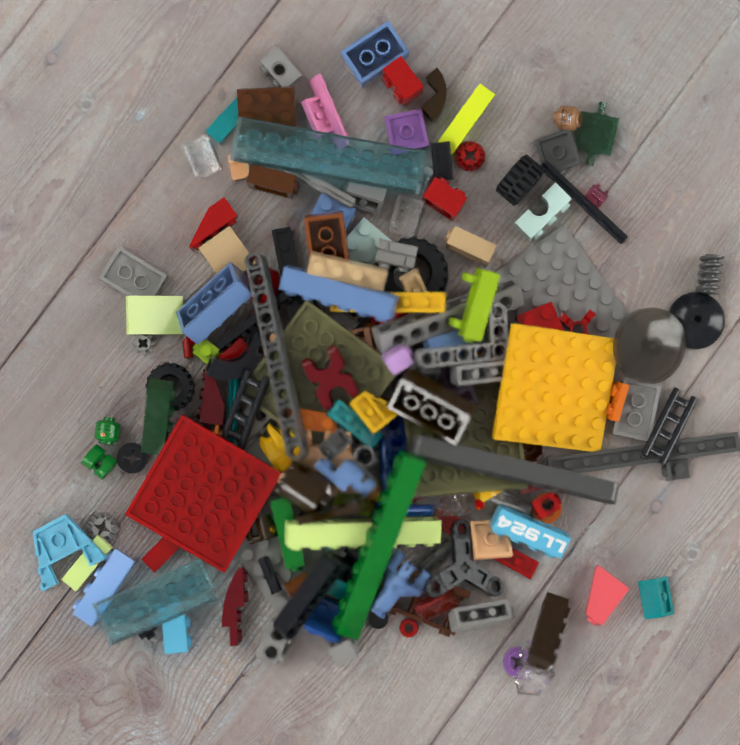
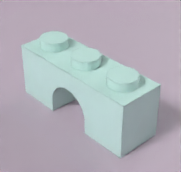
M556 182L541 197L547 205L546 214L536 216L528 209L514 223V226L529 241L533 238L537 240L544 233L542 229L546 225L550 227L557 220L555 216L560 211L564 213L571 206L569 202L572 198Z

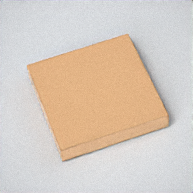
M491 520L469 522L474 560L509 558L513 556L510 537L504 534L499 536L493 533L489 524Z

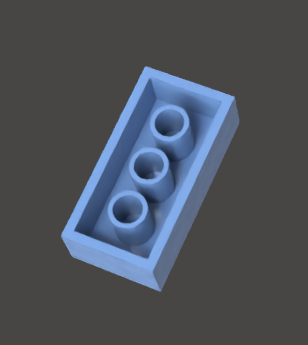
M229 262L176 311L182 333L196 344L206 340L212 331L220 327L224 320L233 315L243 303L251 298L252 293L247 275L232 262Z

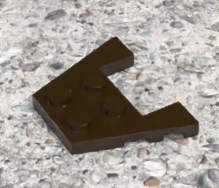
M368 498L330 506V511L298 517V525L378 508L377 502H368Z

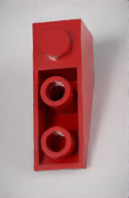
M225 197L208 208L189 245L192 251L194 249L198 251L199 247L205 244V241L215 237L225 227H232L237 223L236 219H238V216Z

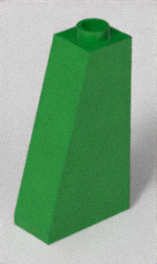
M285 498L270 501L286 570L291 569V573L301 571L302 566L306 565L302 549L291 550L285 544V520H295L292 503Z

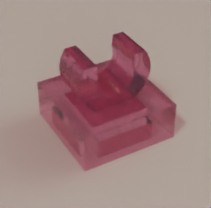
M593 184L584 196L599 209L608 198V191L603 192L599 189L600 184Z

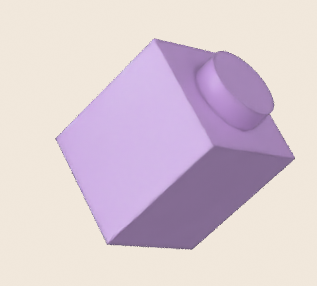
M398 344L380 355L389 372L393 375L414 364L411 359L413 357L411 350L408 346L404 347L402 344Z

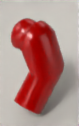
M186 337L182 342L184 359L193 358L195 342Z

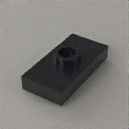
M450 141L431 143L434 178L439 179L442 177L445 180H453Z

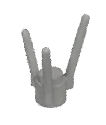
M502 490V493L518 503L513 505L499 499H490L492 502L512 508L528 516L530 515L532 505L527 504V501L516 497L506 490ZM490 513L487 514L488 517H493L494 515Z

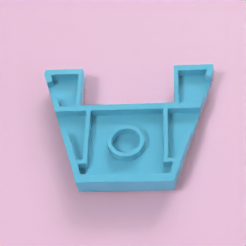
M68 514L33 531L42 591H46L59 584L51 565L82 549L90 566L107 559V556Z

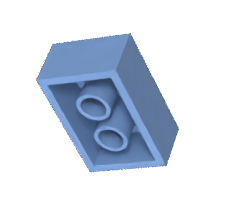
M389 21L340 52L341 58L361 88L382 75V69L398 57L402 56L404 60L409 57L408 49Z

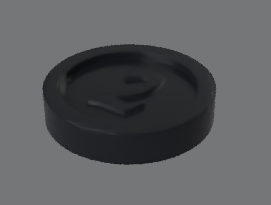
M372 612L369 616L370 625L376 629L384 628L388 623L387 614H385L386 616L383 619Z

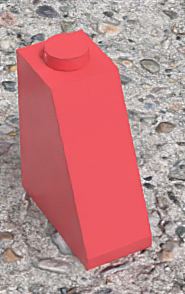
M596 565L594 568L585 614L588 616L586 620L594 626L597 624L602 626L630 589L599 565Z

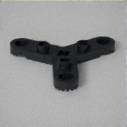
M457 520L451 525L453 563L428 579L424 584V591L431 598L441 596L463 580L491 597L499 596L504 592L505 585L501 578L496 577L473 562L471 526L466 520ZM459 524H461L464 527L463 535L457 532V527ZM460 566H466L467 570L463 571L460 569ZM432 582L438 586L436 593H433L430 589ZM492 582H495L498 586L496 592L492 591L490 587Z

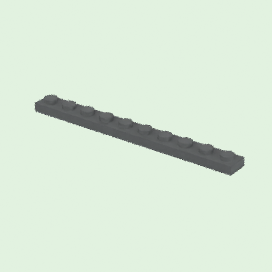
M738 432L678 440L668 461L740 451ZM669 441L655 443L654 446L665 450ZM645 445L549 457L547 458V463L550 467L554 466L555 468L571 472L583 473L659 462L661 457L651 452L648 457L641 455Z

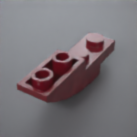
M244 567L238 568L233 576L223 604L222 627L230 628V646H238L239 641H242V630H238V622H242V614L238 607H244L245 602H249L248 591H245L244 584L248 583V572L244 571Z

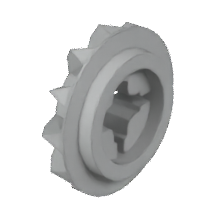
M97 513L90 518L87 523V532L92 540L99 535V529L95 525H101L104 520H106L105 527L110 532L103 531L100 537L106 542L114 539L118 531V525L112 515Z

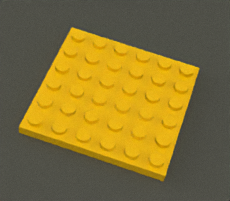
M511 323L492 439L590 452L601 451L607 417L605 412L610 400L620 339Z

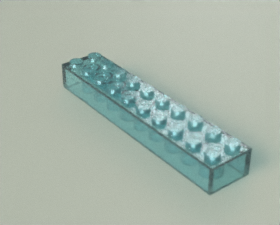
M238 117L230 160L419 195L424 176L426 151Z

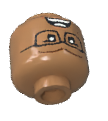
M560 106L557 112L553 114V123H556L559 130L575 131L577 127L581 126L582 112H579L575 106Z

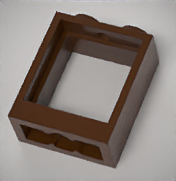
M251 164L247 178L248 188L293 199V196L298 194L300 184L297 181L296 175Z

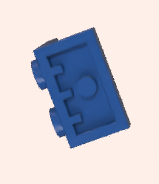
M324 596L307 619L303 628L310 634L322 636L328 642L339 644L342 636L337 635L332 626L333 618L339 612V603Z

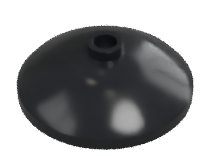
M691 292L682 295L671 305L667 316V325L671 336L677 343L689 349H703L719 339L724 329L725 317L722 307L713 297L700 292ZM695 316H699L701 318L700 323L695 322Z

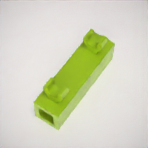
M477 267L474 275L463 272L461 280L470 282L472 285L462 320L450 317L448 323L452 327L459 328L457 335L463 337V341L472 344L475 341L482 342L501 274Z

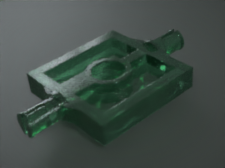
M599 102L597 112L581 111L582 123L578 127L575 141L578 150L588 154L586 161L588 166L589 163L590 166H594L595 156H611L619 118L610 117L605 114L607 105L605 102L603 107L602 102Z

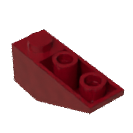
M203 369L202 380L205 381L204 388L200 389L199 399L202 400V406L198 407L197 418L203 424L224 426L226 406L215 378L207 376L204 373L205 369Z

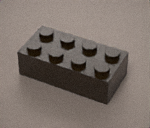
M409 368L402 377L387 408L456 446L466 430L477 405Z

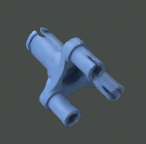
M399 549L395 550L388 561L383 574L385 586L373 600L370 608L371 611L383 619L400 596L420 597L424 592L425 582L433 577L428 571L423 569L414 583L407 581V578L416 567L413 564L410 565L411 563L406 560L397 572V567L406 557Z

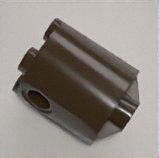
M293 460L290 467L286 469L282 482L279 483L275 490L276 494L310 514L325 508L332 497L331 481L296 460Z

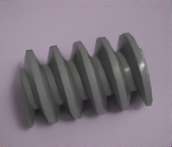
M705 254L699 258L704 263L698 266L703 271L697 273L702 278L696 281L701 285L696 287V291L708 295H719L714 292V290L720 289V286L716 285L715 282L721 281L716 275L722 274V271L718 270L717 267L723 266L718 260L724 259V256Z

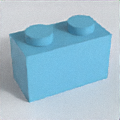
M186 613L161 615L165 654L189 652V648L192 647V636H188L187 628H191L190 617H186Z

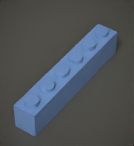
M292 265L284 266L279 289L284 290V293L287 295H302V299L308 301L316 299L321 301L320 304L332 306L333 304L339 306V309L342 311L350 312V310H354L360 316H375V320L387 322V320L394 318L399 298L398 295L307 274L306 269Z

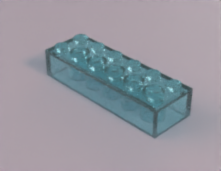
M198 559L92 605L109 646H112L218 599L216 589L201 559Z

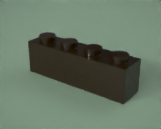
M550 592L546 593L536 623L526 665L548 672L551 665H555L558 656L555 654V650H559L562 641L559 635L563 634L566 623L563 621L564 618L567 619L570 608L567 607L569 599Z

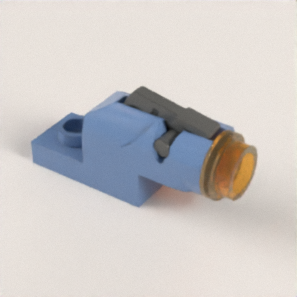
M321 457L314 466L343 492L351 485V489L360 493L366 499L369 498L373 501L382 490L379 487L380 484L376 482V478L361 461L354 463L352 460L346 459L336 470L332 461Z

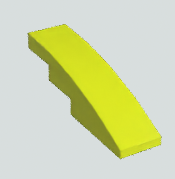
M482 84L478 85L438 141H450L451 156L495 97V94Z

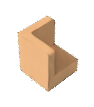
M247 152L228 155L232 180L247 179L250 171Z

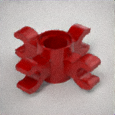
M589 310L581 321L574 322L565 313H562L559 320L569 328V332H573V327L579 325L583 328V334H589L587 332V325L596 314Z

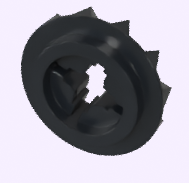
M127 443L117 453V463L127 473L140 472L145 468L148 461L147 453H141V445L137 443ZM134 450L135 456L140 458V460L134 461L131 467L130 460L124 458V456H131Z

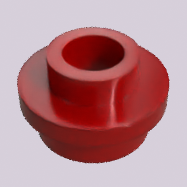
M406 618L401 621L399 629L403 636L413 637L417 634L419 626L416 620ZM407 624H411L413 626V629L411 631H407L405 629V626Z

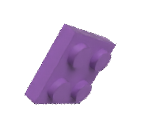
M422 109L384 116L392 154L429 147Z

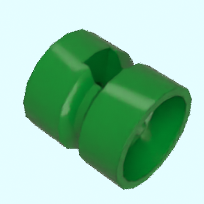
M96 444L86 454L81 464L89 470L93 469L94 474L103 480L118 461L110 454L105 455V450Z

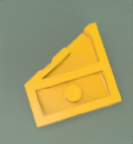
M366 391L349 403L372 434L398 415L387 408L389 405L387 401L376 398L373 394Z

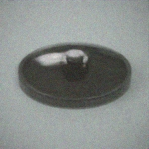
M643 307L627 315L617 328L613 342L614 358L621 372L631 380L643 384H655L669 378L680 366L686 350V336L680 321L669 311L657 307Z

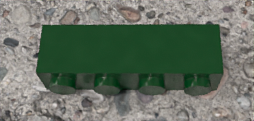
M150 379L146 396L141 453L159 455L168 439V433L171 434L173 422L169 421L170 418H173L174 406H171V403L175 401L176 390H173L174 382Z

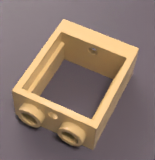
M457 226L453 230L449 229L444 240L447 243V249L485 267L488 266L497 246Z

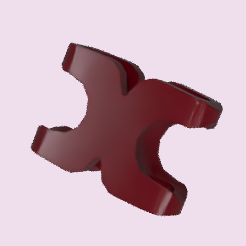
M334 344L328 348L331 361L328 368H317L310 358L302 360V366L308 379L311 382L320 383L316 389V395L326 411L330 410L333 406L331 391L334 387H343L351 397L359 396V389L353 376L349 373H341L345 367V360L338 347Z

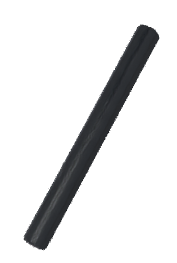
M544 161L540 165L544 168V173L554 183L556 182L616 241L623 244L627 240L628 236L548 161Z

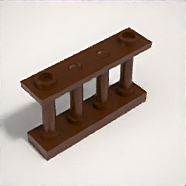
M403 564L397 567V571H399ZM413 570L407 579H410L411 576L417 578L421 572ZM432 582V585L436 586L434 590H436L437 592L438 586L436 583ZM458 586L451 588L449 592L454 593L452 596L454 599L449 612L454 608H459L461 600L463 601L464 598L469 599L471 591ZM443 594L433 598L425 619L414 615L421 596H413L407 612L396 608L399 599L388 612L394 616L397 612L440 629L438 633L447 637L450 634L455 635L456 633L451 632L448 615L443 626L432 622Z

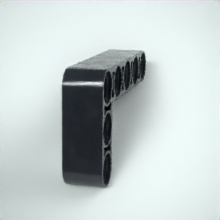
M331 552L324 554L275 619L273 627L286 640L295 637L336 580L346 583L348 580H351L354 563L345 557Z

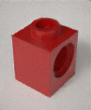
M551 491L530 503L540 520L561 509L560 504H562V501L557 493L553 494ZM545 499L552 501L553 506L550 510H545L542 506Z

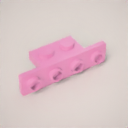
M317 74L309 80L315 97L305 99L301 104L315 137L330 133L337 150L350 143L348 135L344 130L322 75Z

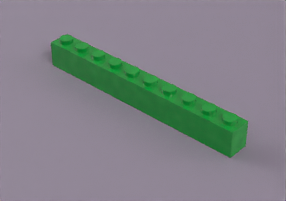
M400 450L399 455L393 461L394 468L387 477L385 492L383 491L380 495V505L373 513L372 526L367 529V539L359 550L360 557L353 566L352 578L346 584V594L340 600L338 615H335L332 621V626L337 635L356 640L359 639L425 468L426 462L421 456Z

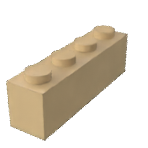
M315 251L311 253L307 274L379 291L384 290L388 273L386 268Z

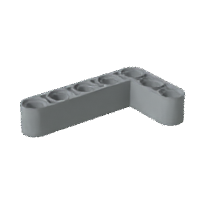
M492 303L484 331V342L421 348L413 354L414 363L421 367L431 368L504 359L508 345L507 312L505 306L500 303ZM494 307L497 308V313L495 316H493L492 310ZM497 326V327H498V333H497L496 335H494V332H493V331H494V328ZM499 346L500 351L498 354H495V348ZM478 348H481L482 353H481V355L478 357V356H477V350H478ZM460 350H463L464 354L460 359L458 354ZM444 351L445 358L441 361L440 355ZM426 353L427 360L423 363L422 356Z

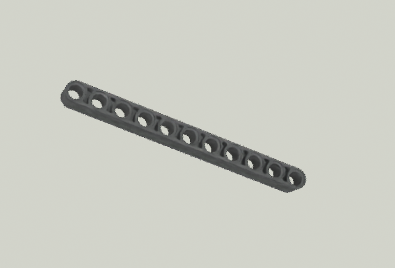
M252 252L246 256L245 265L285 450L290 459L303 460L308 456L309 450L268 261L264 255ZM258 257L259 264L255 267L253 261ZM262 276L263 283L259 286L257 280ZM267 295V302L262 304V297ZM270 313L272 319L267 323L265 318ZM274 332L276 338L273 342H271L270 334ZM278 351L280 358L278 361H275L274 353ZM282 370L284 377L282 380H279L278 372ZM284 389L288 391V397L286 399H283L282 392ZM288 408L292 410V416L290 418L286 416V411ZM293 427L296 429L294 437L290 435V430ZM297 446L300 447L301 450L299 456H296L294 453V450Z
M414 436L410 453L421 456L428 462L605 504H616L619 484L613 481L458 444L455 446L449 442L424 436Z

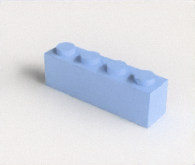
M119 549L109 551L107 559H105L107 561L104 567L100 566L94 574L96 579L93 583H88L83 591L85 593L82 600L78 599L73 606L74 612L72 614L91 627L96 624L136 563L134 559Z

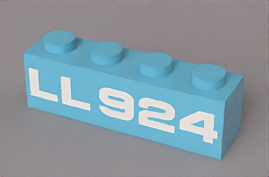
M500 504L489 523L493 533L499 536L504 534L518 544L520 542L525 543L528 548L534 551L538 549L544 551V554L550 558L558 557L561 559L571 540L568 532Z

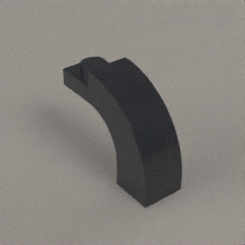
M253 328L247 346L239 356L232 359H223L211 355L204 373L209 377L219 380H235L243 376L246 368L253 371L264 355L258 350V347L261 348L263 345L260 330Z

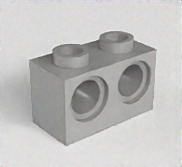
M270 620L255 657L277 665L278 662H283L286 651H283L286 643L290 645L292 639H276L274 637V631L276 630L273 627L274 621ZM268 647H275L277 649L275 657L271 658L267 655Z

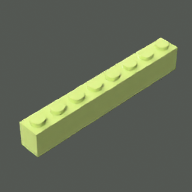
M437 516L405 517L394 547L402 544L406 547H415L416 544L430 547L441 543V520ZM373 518L326 519L298 525L297 520H285V544L291 550H301L302 547H309L312 550H319L321 547L340 549V546L357 549L365 544L367 539L366 532L372 526Z

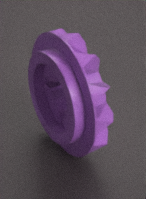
M518 646L511 648L505 653L503 665L508 674L521 678L527 676L532 671L533 667L525 664L529 650ZM524 655L522 657V662L524 663V665H526V667L519 665L518 667L513 669L515 667V662L513 661L512 657L518 659L519 657Z

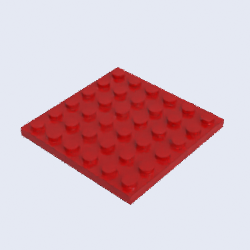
M182 414L125 515L225 573L283 472Z

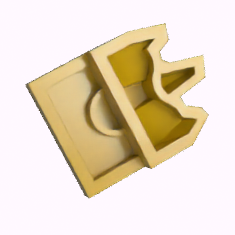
M269 422L266 429L270 436L260 437V448L274 468L283 472L290 467L293 460L286 454L281 428L278 429ZM298 446L294 450L296 456H298L299 452L301 451L300 447Z

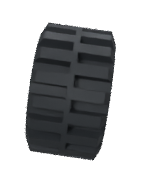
M526 154L514 164L500 181L496 192L515 206L538 182L544 173V168Z
M164 363L163 365L156 366L157 368L153 369L146 379V391L151 378L163 380L165 377L174 376L181 382L182 389L180 394L175 397V401L171 403V406H174V411L185 408L192 401V396L195 393V383L192 375L183 366L176 363Z

